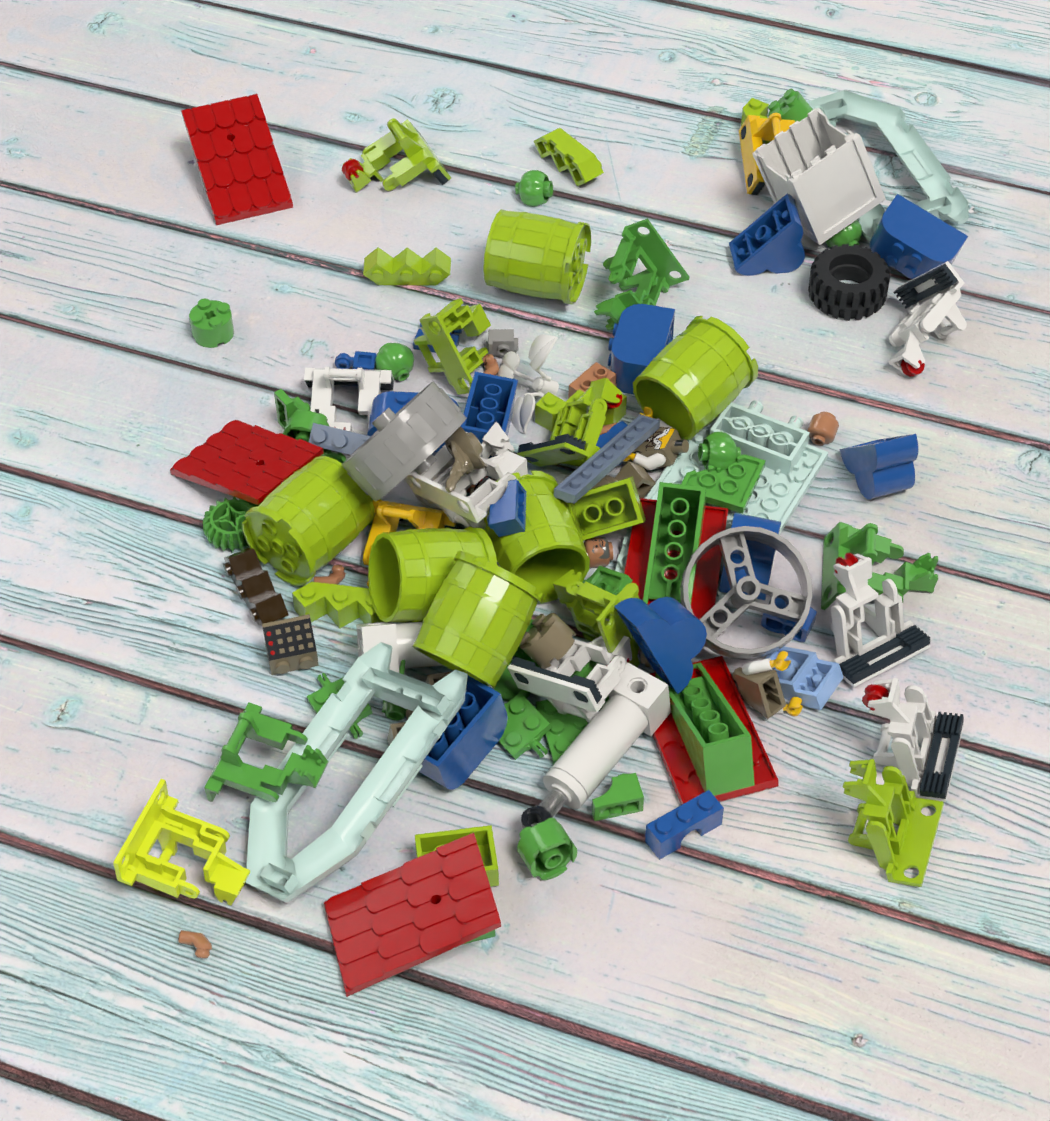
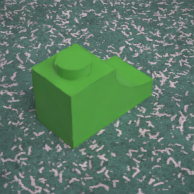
M282 389L274 392L277 419L283 429H285L290 416L295 410H311L310 405L307 402L304 403L299 397L290 398Z
M620 774L611 778L610 789L602 796L592 799V816L594 821L643 811L644 796L637 774Z

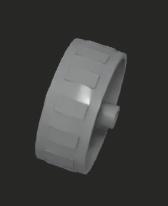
M433 381L396 414L390 408H387L372 422L377 431L342 466L359 487L376 502L398 485L413 470L419 475L426 471L437 460L432 453L467 418L444 390L439 388Z
M735 527L713 535L700 545L691 556L684 570L680 586L681 604L693 614L688 595L690 573L702 555L719 545L731 590L700 619L707 632L704 646L716 654L731 659L743 660L762 658L780 650L803 627L809 614L812 600V580L806 562L800 552L787 539L761 527ZM746 540L769 545L780 552L790 562L797 574L801 586V595L759 583L755 578ZM732 554H739L743 562L740 564L733 563L730 556ZM744 569L746 577L741 578L736 584L734 571ZM760 592L771 597L769 605L755 602ZM730 598L733 606L738 609L734 613H731L724 606ZM775 599H783L786 602V608H777L774 603ZM747 609L796 622L789 634L778 642L766 647L754 649L735 648L723 644L716 639ZM715 613H722L726 618V622L722 624L715 622L713 615Z

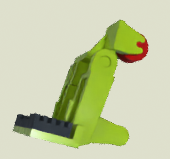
M395 118L390 119L387 122L390 132L363 150L361 157L365 162L361 163L356 159L350 158L342 166L343 174H345V177L356 192L366 186L371 181L370 177L373 175L380 182L383 181L382 185L387 191L395 189L400 184L404 186L427 168L442 185L451 179V176L420 132L408 119L403 123H400ZM403 149L406 157L391 166L389 169L393 174L383 179L378 170L390 163V158Z
M608 378L591 381L590 387L577 401L566 403L565 407L559 410L550 440L538 444H533L532 442L519 445L517 455L526 458L527 462L539 467L561 463L580 467L601 449L596 444L606 420V411L621 405L622 392Z

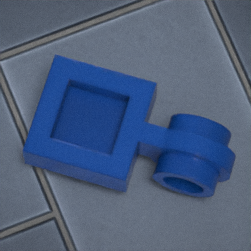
M355 351L354 357H350L346 353H340L335 358V366L337 369H349L353 366V369L375 370L376 353Z

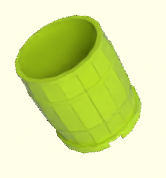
M501 209L491 224L484 253L483 271L486 285L528 296L563 300V303L572 305V302L578 300L587 275L589 264H585L584 259L585 251H591L590 224L584 222L575 224L560 218Z
M696 316L687 326L686 330L677 335L675 339L653 358L646 369L633 382V393L643 411L644 407H650L653 410V418H659L667 425L675 428L681 440H691L702 429L710 425L736 399L743 388H748L758 377V364L755 358L751 360L746 352L750 347L732 327L714 317L706 320L702 316Z
M327 456L315 457L310 463L295 471L274 491L269 493L258 507H252L244 515L246 520L242 522V530L250 548L255 549L257 557L263 565L269 562L278 570L275 573L278 578L294 586L306 585L316 575L318 570L325 567L339 555L374 519L375 508L371 497L347 474L348 472L338 460Z
M531 471L532 475L527 474L523 476L516 472L512 473V475L516 477L526 490L525 531L499 537L488 526L487 516L483 518L486 524L485 531L492 541L497 565L536 587L534 594L539 595L542 592L545 595L542 603L554 601L559 598L553 583L572 569L575 575L577 572L582 573L580 582H583L589 571L590 558L570 509L562 499L554 497V488L559 485L555 478L543 471Z
M469 526L463 530L451 528L408 529L389 533L383 532L376 536L369 556L368 582L372 604L379 619L385 623L423 622L442 582L456 563L453 559L458 551L477 556L475 560L486 565L487 561L497 565L496 553L486 531L480 527L474 528Z
M458 551L453 559L456 563L434 597L412 647L453 671L458 670L467 673V675L486 686L495 688L497 681L510 664L512 657L519 647L530 625V620L537 604L542 603L545 595L542 592L539 595L534 594L536 587L489 561L484 565L475 560L477 556Z

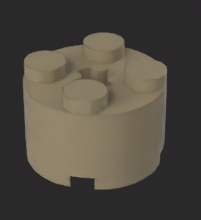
M550 613L547 616L543 614L538 615L532 622L534 626L528 632H525L520 643V648L543 669L552 666L549 663L552 659L560 660L575 642L572 636H576V633L556 613Z

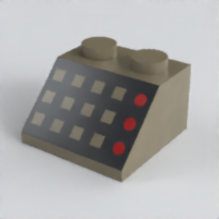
M309 614L262 624L271 675L285 674L295 670L319 666Z

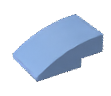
M784 646L780 650L766 656L765 659L775 660L779 652H788V656L784 660H791L788 668L784 671H779L775 667L773 669L777 671L784 698L790 700L792 697H799L802 699L801 705L822 710L844 678L839 663L819 660L816 652Z

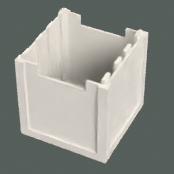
M815 108L808 113L806 118L800 122L796 121L789 126L790 129L786 132H780L774 136V140L767 145H761L752 154L774 204L787 193L790 194L796 202L803 233L821 245L886 200L861 136L849 130L847 131L848 135H846L829 123L827 116L821 109Z

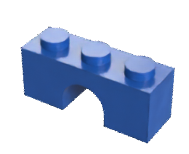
M708 790L646 825L645 842L660 860L680 849L683 838L691 831L696 829L703 836L722 825L724 807Z

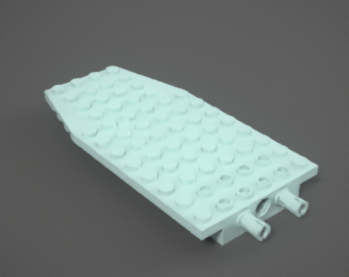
M756 400L752 401L748 408L730 403L710 425L702 429L691 440H687L689 443L688 452L679 453L674 464L666 467L645 499L657 500L659 482L681 484L687 472L706 470L702 461L698 460V446L711 433L725 432L733 438L736 446L740 447L741 455L745 454L766 460L765 468L743 514L781 521L780 535L827 460L828 452L808 445L810 432L800 429L804 424L800 417L794 423L797 416H792L787 424L760 414L763 410V405L758 402L754 407L757 402ZM706 503V506L719 507L716 505ZM728 509L726 530L732 526L734 513L739 512ZM632 526L627 527L626 536L624 537L622 549L614 570L623 574L625 572ZM723 558L721 559L715 604L727 594L719 592L724 567Z

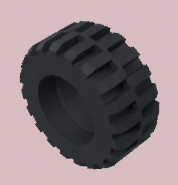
M843 244L839 247L838 245L832 246L830 250L827 248L817 255L811 265L808 286L809 297L818 309L821 308L824 314H831L833 318L838 319L840 317L844 318V320L853 318L860 320L864 316L867 318L873 315V312H878L886 302L890 282V269L877 252L873 253L867 247L861 248L860 245L855 244L854 246H849V244ZM841 280H850L858 284H848L841 282Z

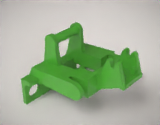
M648 218L625 226L622 232L623 238L615 256L606 259L603 263L605 269H609L611 272L608 278L611 284L619 283L621 290L638 287L636 292L629 290L596 305L598 309L594 311L596 315L610 316V319L607 320L608 324L605 326L607 330H613L614 324L619 323L621 313L627 307L635 304L656 306L661 290L663 293H666L670 286L687 281L690 278ZM645 227L649 230V233L641 234L638 228ZM639 258L647 269L632 276ZM677 271L681 274V277L673 278L670 272Z
M839 522L824 537L821 609L826 610L836 600L837 596L846 592L845 587L834 575V565L838 557L844 558L846 553L860 554L871 558L873 565L874 562L882 563L887 557L891 559L903 557L904 548L892 543V539L876 535L878 533V526L876 524L868 523L863 528L857 529L849 524ZM926 553L920 556L913 564L904 562L894 574L885 572L881 575L872 572V578L868 579V585L880 595L883 593L882 582L886 579H891L897 587V594L902 597V603L903 596L909 590L933 593L938 581V574H934L938 563V556L931 558V553Z
M248 702L244 712L238 716V724L227 745H223L221 749L222 754L204 789L207 799L213 802L216 794L219 795L223 785L271 802H277L279 799L278 794L283 795L288 783L310 786L316 789L328 765V760L319 749L313 750L310 745H307L302 756L292 752L284 770L266 764L263 769L243 763L238 753L246 738L280 750L284 749L288 740L301 745H305L308 741L304 734L293 730L292 724L260 714L262 711L261 706Z

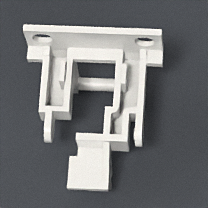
M495 422L484 436L483 443L481 444L483 447L481 457L484 459H489L490 455H502L507 450L510 452L515 451L509 442L508 436L501 429L500 425ZM445 445L434 456L437 460L421 476L434 481L454 464L455 459ZM407 477L404 478V479L406 480L407 484L409 485V487L411 488L412 492L414 493V491H413V489H412V487H411V485H410V483H409ZM472 484L468 485V486H467L465 489H463L459 494H461V495L467 497V496H466V493H467L466 490H467ZM414 493L418 500L430 508L442 510L439 505Z
M508 450L502 455L489 459L480 457L488 467L474 470L468 475L464 474L451 493H448L445 487L453 465L434 481L413 471L407 476V479L414 493L439 505L451 522L455 524L460 523L466 527H480L485 530L486 524L483 518L490 513V505L495 504L504 495L508 481L516 479L512 473L519 472L520 476L528 474L527 459ZM485 476L499 480L496 482L488 479L468 497L459 494L468 485H475Z

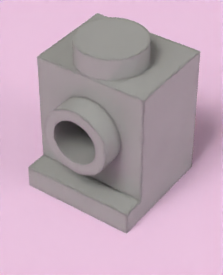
M514 329L488 330L489 354H492L494 357H501L508 352L518 351V338H514Z

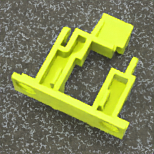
M160 779L113 862L117 881L130 886L135 881H138L176 898L180 894L189 898H197L200 890L195 885L185 882L187 879L185 868L169 863L171 856H174L178 851L177 844L179 842L193 848L194 855L207 860L203 868L205 881L215 884L213 887L214 893L219 902L223 903L225 900L228 905L232 906L235 898L238 897L250 870L225 856L227 852L225 842L228 841L230 834L221 827L176 811L175 809L179 801L169 796L166 780ZM157 839L162 849L159 858L148 855Z

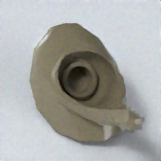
M459 427L444 442L447 450L455 459L445 487L447 492L451 493L464 474L468 475L474 470L488 466L480 458L483 447L473 433H466L462 427Z

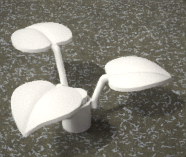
M539 335L534 339L530 347L528 357L531 361L529 365L541 375L540 377L534 379L516 371L520 363V357L512 351L504 355L502 365L499 367L497 376L513 379L515 374L533 382L532 387L536 393H525L523 398L519 397L514 403L511 421L513 426L521 433L526 434L527 425L535 407L534 397L542 398L548 392L556 395L558 392V382L552 380L551 377L539 369L558 339L556 336Z

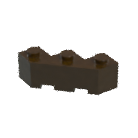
M247 548L224 557L226 562L223 564L225 573L228 577L231 576L240 599H244L249 608V613L254 623L257 622L258 625L262 626L264 623L274 622L289 616L281 593L275 592L268 571L262 570L254 548Z

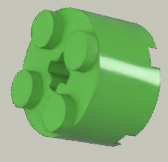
M791 88L784 93L782 98L778 101H773L768 106L770 110L768 117L772 113H779L783 120L800 122L808 116V113L813 108L799 91H794Z
M204 298L199 300L198 304L191 309L189 314L192 336L198 345L215 348L218 347L219 343L224 342L226 344L233 338L234 327L228 303Z
M298 409L290 416L283 434L297 440L302 439L309 442L313 423L329 426L328 419L324 414Z
M548 818L533 827H526L519 834L520 840L517 851L535 878L536 876H539L541 880L555 878L567 870L566 865L570 860L574 862L577 857L576 846L563 826L555 818Z

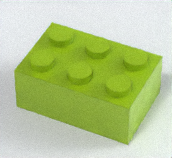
M633 476L592 488L576 503L565 502L570 509L583 540L646 521Z
M492 825L415 835L416 856L418 858L435 851L437 847L474 833L490 887L499 886L498 863Z

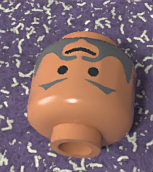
M605 537L590 538L584 541L586 552L590 558L589 568H596L599 565L606 567L613 560L612 542H608Z

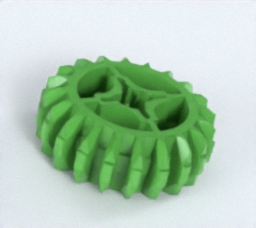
M225 497L223 502L216 501V506L210 505L209 511L205 512L202 522L204 535L209 543L213 544L215 548L221 547L223 551L230 548L232 552L235 548L243 550L244 546L250 547L242 530V522L246 520L244 516L246 512L252 507H258V505L242 499L237 500L236 497H233L232 500H228Z

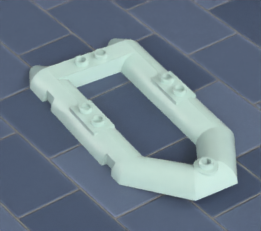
M846 90L809 101V105L813 109L819 108L823 111L829 123L834 127L837 122L844 118L878 128L914 181L928 198L914 204L942 221L949 220L963 224L968 220L967 199L958 187L953 188L949 183L951 177L912 124L907 125L904 121L906 115L900 107ZM878 204L857 219L861 224L863 235L869 242L885 212L881 204Z
M382 642L358 657L342 679L345 684L337 694L332 693L303 732L308 738L305 745L295 743L277 769L284 770L292 752L302 756L307 745H310L313 750L319 749L329 762L346 739V733L373 696L411 710L413 713L333 826L292 859L287 857L289 812L308 786L288 783L283 795L278 794L279 799L277 802H271L256 796L250 806L246 868L250 870V874L246 883L287 903L356 857L391 806L394 807L422 768L421 764L464 704L467 673L454 670L434 685L427 684L390 670L393 647Z

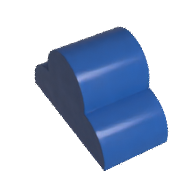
M787 193L729 242L736 272L746 276L757 275L766 270L776 274L789 273L802 265L805 259V252L801 241L803 227L796 202L790 194Z
M916 434L883 438L839 449L845 467L851 474L855 475L857 486L866 499L870 500L911 489L915 484L913 461L918 456Z
M734 513L731 528L742 526L761 527L779 535L781 521ZM746 540L755 578L759 583L769 585L776 550L769 545ZM732 554L730 556L733 563L740 564L743 562L739 554ZM724 566L719 592L728 593L731 589ZM744 569L734 571L736 584L741 578L746 577ZM760 592L756 599L765 601L766 594Z
M671 597L656 599L649 605L638 598H628L619 602L614 607L653 671L677 694L680 693L692 678L693 664L691 659L702 650L706 642L707 632L704 624L681 603Z

